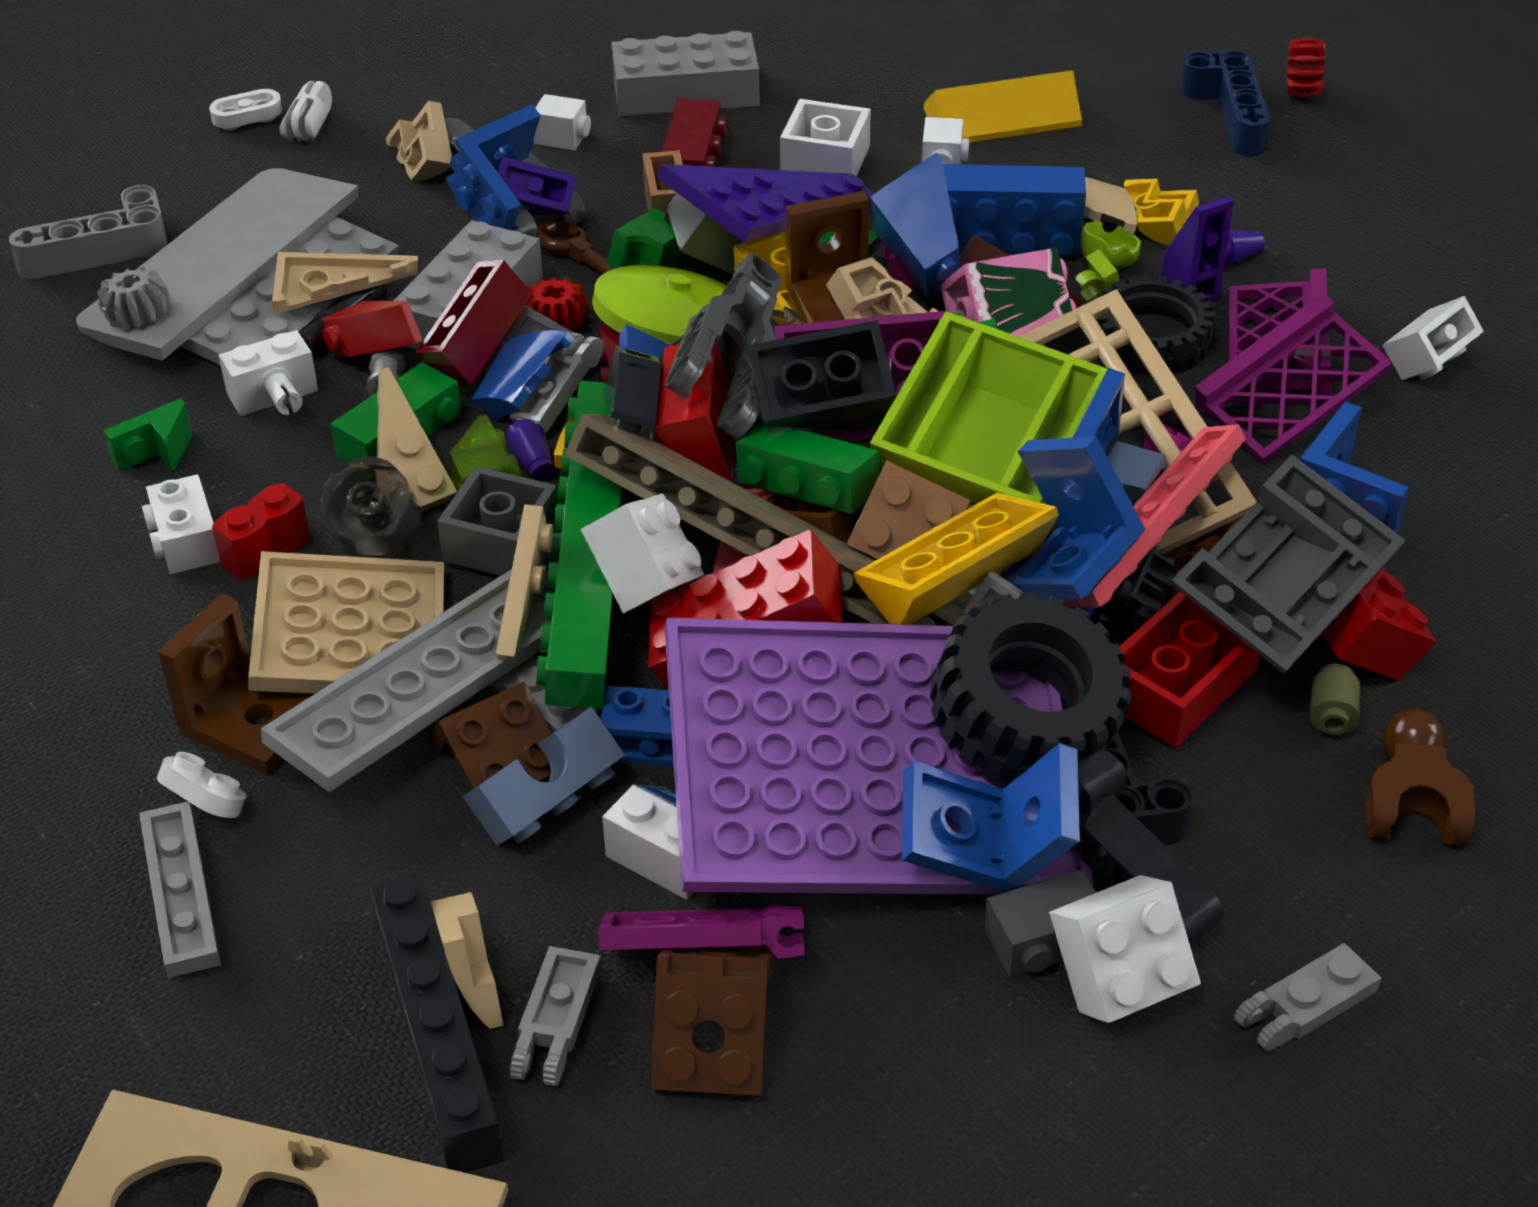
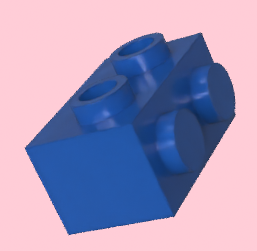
M608 686L601 721L625 754L616 762L674 766L669 690Z

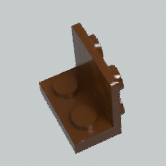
M524 681L438 721L429 736L438 753L450 748L471 790L516 759L531 778L540 782L550 777L549 761L538 746V743L552 733Z

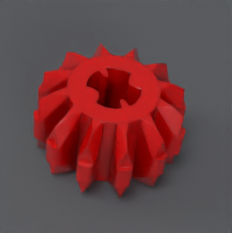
M1302 37V39H1293L1289 44L1287 92L1290 97L1310 99V97H1319L1323 92L1326 45L1322 39Z
M554 276L550 281L539 279L537 285L527 286L532 295L525 304L526 306L572 332L583 330L584 322L588 320L589 304L582 285L572 284L570 278L560 281Z

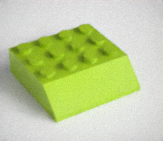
M945 311L872 438L870 448L879 450L880 473L886 461H889L971 500L974 503L973 506L995 493L1046 504L1017 451L1028 440L1073 438L1107 368Z

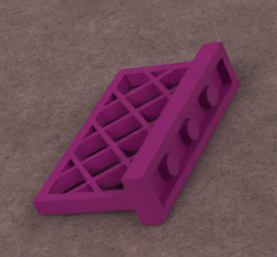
M1326 268L1310 269V281L1229 286V361L1240 354L1243 348L1255 343L1263 335L1281 324L1321 293L1327 296ZM1302 296L1291 304L1282 300L1284 297ZM1256 299L1258 301L1248 306L1238 300ZM1269 307L1279 311L1271 317L1261 313ZM1249 320L1259 324L1251 330L1241 326ZM1329 331L1319 338V345L1330 346ZM1295 355L1288 360L1287 369L1293 366L1296 369L1313 370L1314 356ZM1318 356V370L1331 371L1330 357ZM1263 379L1256 384L1255 392L1281 390L1282 379ZM1286 380V390L1312 389V381ZM1317 381L1316 395L1331 396V381Z
M1321 293L1195 386V409L1209 417L1211 416L1221 426L1239 424L1246 438L1241 445L1264 465L1341 408L1345 401L1349 402L1392 369V362L1334 312V302L1324 293ZM1333 328L1345 338V346L1319 345V338ZM1295 355L1314 356L1313 370L1287 369V363ZM1318 356L1344 357L1343 371L1318 370ZM1349 357L1367 358L1375 366L1367 372L1348 371ZM1263 379H1282L1281 394L1255 393L1256 384ZM1286 380L1312 381L1311 395L1286 394ZM1317 381L1343 382L1342 391L1335 396L1316 395ZM1232 402L1250 403L1249 418L1230 417L1223 408ZM1254 403L1280 404L1279 419L1253 418ZM1285 405L1311 406L1310 414L1303 420L1284 419ZM1253 428L1277 429L1278 438L1263 448L1252 438Z

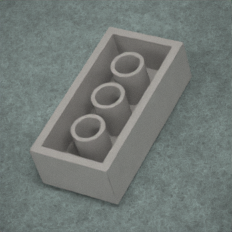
M730 31L726 34L717 35L697 33L689 37L674 38L671 36H660L656 39L647 40L627 38L619 42H612L613 74L619 116L674 112L678 98L721 101V109L760 106L759 66L751 32Z
M471 220L394 301L409 302L422 340H424L477 262L505 260L526 287L536 285L538 280L543 277L540 238L522 234L519 231L492 226L485 222ZM423 341L406 345V347L417 350Z

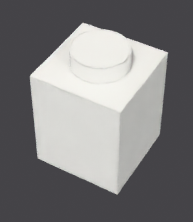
M544 94L535 107L541 116L535 133L534 143L576 150L582 139L588 136L591 126L590 116L586 115L585 100Z

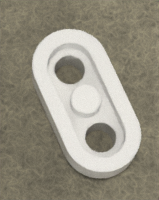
M259 89L217 99L211 103L209 110L212 123L215 126L231 131L251 123L273 121L281 114L282 103L280 94L277 91Z
M177 752L175 757L170 756L163 759L157 776V780L163 786L210 814L226 818H235L240 815L246 794L239 788L240 783L236 779L212 772L204 767L205 761L202 758L190 753Z

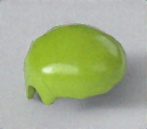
M1095 220L1085 223L1082 228L1081 250L1086 259V256L1100 249L1116 270H1122L1133 265L1138 260L1141 252V241L1135 235L1125 233L1122 226H1118L1113 232H1106L1103 229L1102 222Z

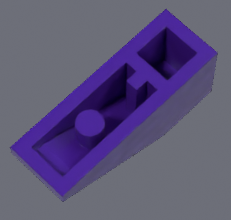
M1226 197L1194 208L1164 253L1161 276L1168 277L1167 283L1172 284L1177 279L1183 281V288L1189 285L1197 288L1196 294L1203 293L1207 297V302L1219 300L1234 204L1232 198Z

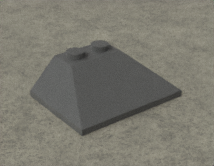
M1291 455L1262 485L1257 502L1209 552L1202 548L1171 580V585L1285 674L1397 553L1406 540L1294 455Z

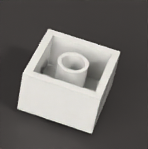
M799 99L780 137V170L845 173L857 176L870 147L871 109Z
M663 493L625 504L581 529L623 613L646 605L663 594L676 591L704 576L700 567L701 557L699 552L691 542L687 541L679 525V513L676 507L669 500H666Z
M1139 875L1049 912L1079 1013L1110 1023L1201 984L1172 882Z

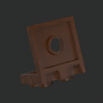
M864 191L785 206L786 289L806 323L845 320L826 284L838 268L868 259L869 198ZM836 232L829 242L818 243L825 233Z
M222 593L158 651L179 733L269 776L285 759L262 743L261 728L312 695L308 693L248 690L250 654L238 602L236 599ZM260 717L271 718L263 724H250L253 720Z
M767 946L664 948L659 953L656 967L651 1074L652 1090L762 1095L767 983L774 969L775 955ZM702 1021H714L723 1028L725 1041L721 1047L715 1050H706L697 1044L694 1038V1029Z

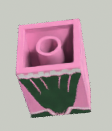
M1057 247L966 263L940 284L947 312H961L962 317L975 322L995 318L1000 331L1017 337L1076 309L1074 301L1071 298L1069 299L1066 286L1067 268L1065 262L1059 257Z

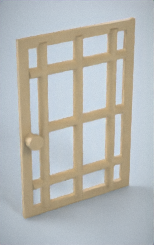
M1117 289L1018 336L1043 345L1081 327L1091 344L1068 355L1087 362L1100 358L1107 369L1111 368L1125 373L1123 395L1132 410L1121 415L1119 435L1142 424L1161 454H1165L1168 466L1181 452L1158 416L1174 410L1192 439L1203 427H1207ZM1111 313L1120 330L1106 336L1096 319ZM1131 344L1163 393L1162 396L1148 402L1116 352L1117 349ZM1231 462L1222 466L1210 480V483L1219 480L1231 500L1216 507L1205 490L1199 493L1191 502L1199 515L1168 529L1162 535V540L1156 550L1158 553H1167L1244 516L1257 502ZM1056 521L1049 532V536L1058 528Z

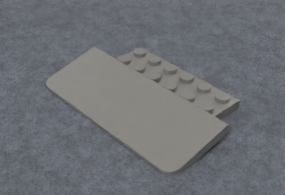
M281 168L268 169L249 180L140 266L145 267L147 271L156 270L159 277L162 278L164 285L167 286L170 295V306L166 309L167 315L156 318L155 324H145L141 329L131 327L128 330H123L121 326H110L108 320L105 319L104 313L100 310L98 300H96L77 316L76 323L82 333L111 347L164 360L181 346L220 365L219 354L232 351L239 346L251 345L273 338L280 333H289L295 330L299 333L313 322V318L321 310H329L346 296L343 295L280 314L273 313L272 298L278 252L399 255V245L336 217L359 198L358 185Z

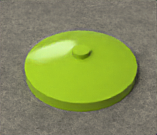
M655 265L625 266L612 269L597 279L592 306L597 316L619 333L627 324L672 345L685 333L689 320L706 306L714 296L721 295L726 285L704 275L672 267Z

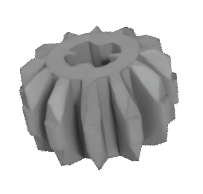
M145 267L132 271L127 268L123 273H113L112 279H106L101 282V288L97 291L98 304L101 312L104 313L105 319L108 320L111 327L121 326L123 330H128L131 327L141 329L145 324H155L156 318L167 315L166 309L170 306V295L162 278L159 277L156 270L147 271Z

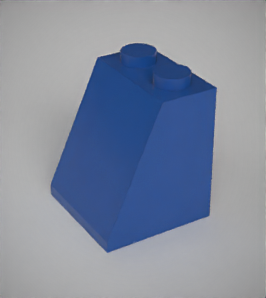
M936 152L870 196L875 230L928 301L936 295L943 296L940 284L960 268L959 246L942 159Z

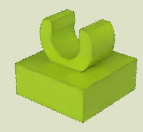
M1100 249L1086 256L1090 270L1081 272L1075 278L1083 289L1080 293L1087 303L1102 295L1103 290L1107 286L1112 288L1113 283L1120 280L1117 270Z

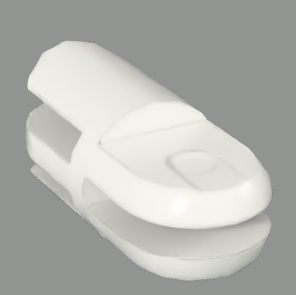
M309 81L301 88L280 125V134L284 139L293 141L296 138L298 141H309V139L314 141L332 104L331 91L326 83L322 81H317L316 83Z

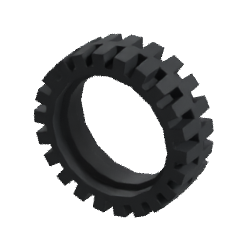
M1151 275L1142 276L1140 282L1134 276L1126 278V284L1119 280L1113 283L1112 288L1107 286L1098 298L1117 289L1133 314L1153 313L1168 316L1183 323L1189 329L1187 332L1171 337H1149L1171 372L1173 368L1178 373L1185 372L1188 365L1194 368L1199 364L1200 359H1205L1210 349L1213 335L1214 312L1211 302H1207V297L1203 293L1196 294L1197 288L1192 285L1183 288V281L1177 279L1172 284L1167 283L1168 277L1159 276L1158 281H1152ZM1111 313L1096 319L1106 336L1120 330ZM1131 344L1116 350L1125 366H1130L1129 372L1138 374L1140 369H1145L1146 375L1151 376Z

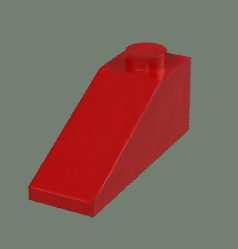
M363 301L322 318L325 329L322 331L324 341L327 347L332 352H335L336 356L352 357L423 341L408 301Z

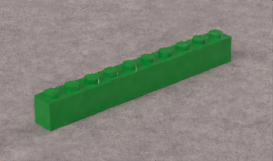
M579 381L577 398L569 397L568 417L565 428V449H563L561 475L566 476H560L558 503L565 504H556L555 531H562V533L553 532L551 560H559V562L549 563L548 590H555V593L546 592L544 621H552V623L542 624L540 652L548 653V657L538 656L536 685L545 686L546 706L588 709L592 707L593 709L603 710L613 593L581 529L620 508L622 486L564 455L582 414H606L610 416L603 398L606 384L603 382Z

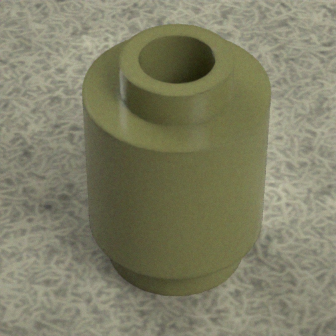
M1343 664L1323 666L1311 683L1310 720L1312 725L1323 733L1331 735L1348 733L1357 727L1360 720V682L1355 676L1354 671Z

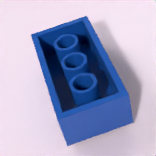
M943 164L959 246V255L963 252L972 235L975 234L1010 256L1057 247L1060 258H1080L1086 201L1084 167Z

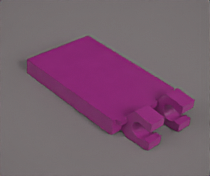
M770 905L763 910L755 908L605 912L598 928L599 950L766 945L778 959L804 956L803 933H794L790 936H784L779 933L780 929L786 926L793 927L794 929H804L802 907Z

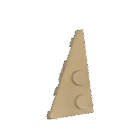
M278 252L272 298L273 313L280 314L418 275V256Z
M389 367L379 370L377 388V461L379 463L377 484L379 490L378 526L380 529L449 502L457 494L455 486Z
M524 504L496 649L497 658L516 661L536 595L543 592L545 567L553 539V525L547 524L543 506Z

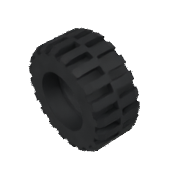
M1020 593L1018 599H1013L1011 594L994 597L991 604L988 601L979 603L970 609L968 615L961 617L954 625L935 669L934 678L930 686V699L934 703L931 711L938 727L944 726L941 732L942 738L951 749L957 747L961 751L959 758L970 768L974 764L984 770L983 776L995 782L998 777L1009 780L1010 783L1013 782L1059 743L1077 749V763L1081 762L1096 749L1108 751L1129 709L1132 697L1129 688L1132 680L1128 666L1122 665L1125 656L1118 643H1110L1109 638L1111 634L1100 622L1096 625L1088 619L1089 613L1078 606L1075 610L1064 606V600L1050 596L1048 600L1038 599L1036 593ZM1004 670H1019L1034 674L1050 683L1060 693L1068 709L1048 712L1023 706L1003 692L993 678L992 673Z

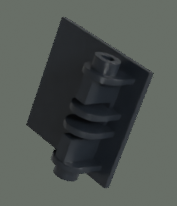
M1159 544L1148 551L1137 564V569L1127 576L1115 589L1108 605H1102L1093 622L1095 625L1100 622L1109 630L1122 614L1130 619L1135 627L1140 628L1161 609L1169 592L1171 580L1177 574V567L1172 557L1162 555L1156 551Z

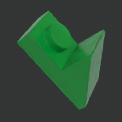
M181 398L103 430L111 462L119 472L155 456H159L171 471H174L192 437L186 405Z

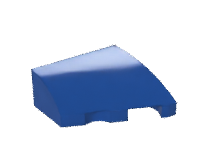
M548 330L523 334L506 341L471 401L495 421L518 410L530 396L535 386L550 371L546 364L551 355L563 348H568L574 338L567 331Z

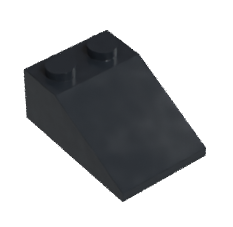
M878 320L747 346L764 426L858 430L878 426L882 423L896 398Z

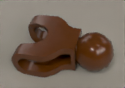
M1418 708L1402 710L1393 716L1385 726L1383 745L1390 761L1381 765L1372 775L1370 781V792L1364 802L1367 837L1390 840L1391 827L1395 823L1396 818L1404 813L1415 812L1428 816L1437 824L1442 837V843L1446 845L1467 846L1475 824L1474 787L1467 776L1453 767L1447 760V734L1442 722L1433 714Z

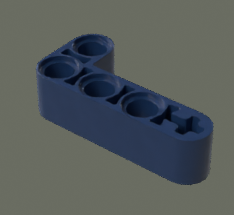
M1196 51L1186 54L1183 61L1180 85L1182 95L1191 99H1218L1233 150L1237 154L1246 157H1255L1263 154L1266 146L1270 115L1250 56L1240 51Z

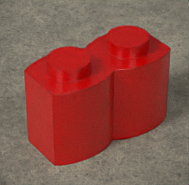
M284 483L265 488L254 496L248 505L230 509L212 525L220 564L239 580H245L259 574L261 551L293 553L304 546L310 539L303 497Z

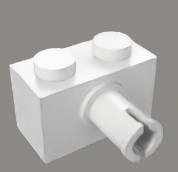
M297 330L289 333H280L273 338L251 345L239 346L232 351L219 354L227 395L240 416L274 405L281 414L290 415L285 405L286 403L295 413L302 406L303 399L301 396L318 391L312 353Z

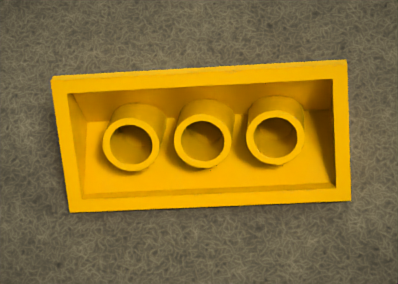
M1073 70L935 90L924 102V110L928 117L963 119L962 138H969V143L1082 126Z
M995 493L854 573L855 580L889 624L911 625L980 585L991 571L999 574L1035 553L1044 543L1059 516L1057 507Z

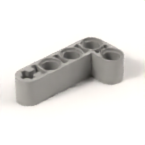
M148 185L131 186L121 194L124 209L25 227L13 232L9 236V243L18 274L23 278L36 279L154 256L168 245L156 191Z

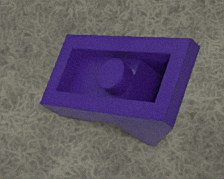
M502 156L498 174L520 204L530 206V214H568L577 176Z

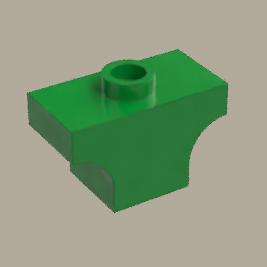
M653 208L615 230L607 265L614 269L633 265L675 267L679 246L673 227L666 222L668 214Z

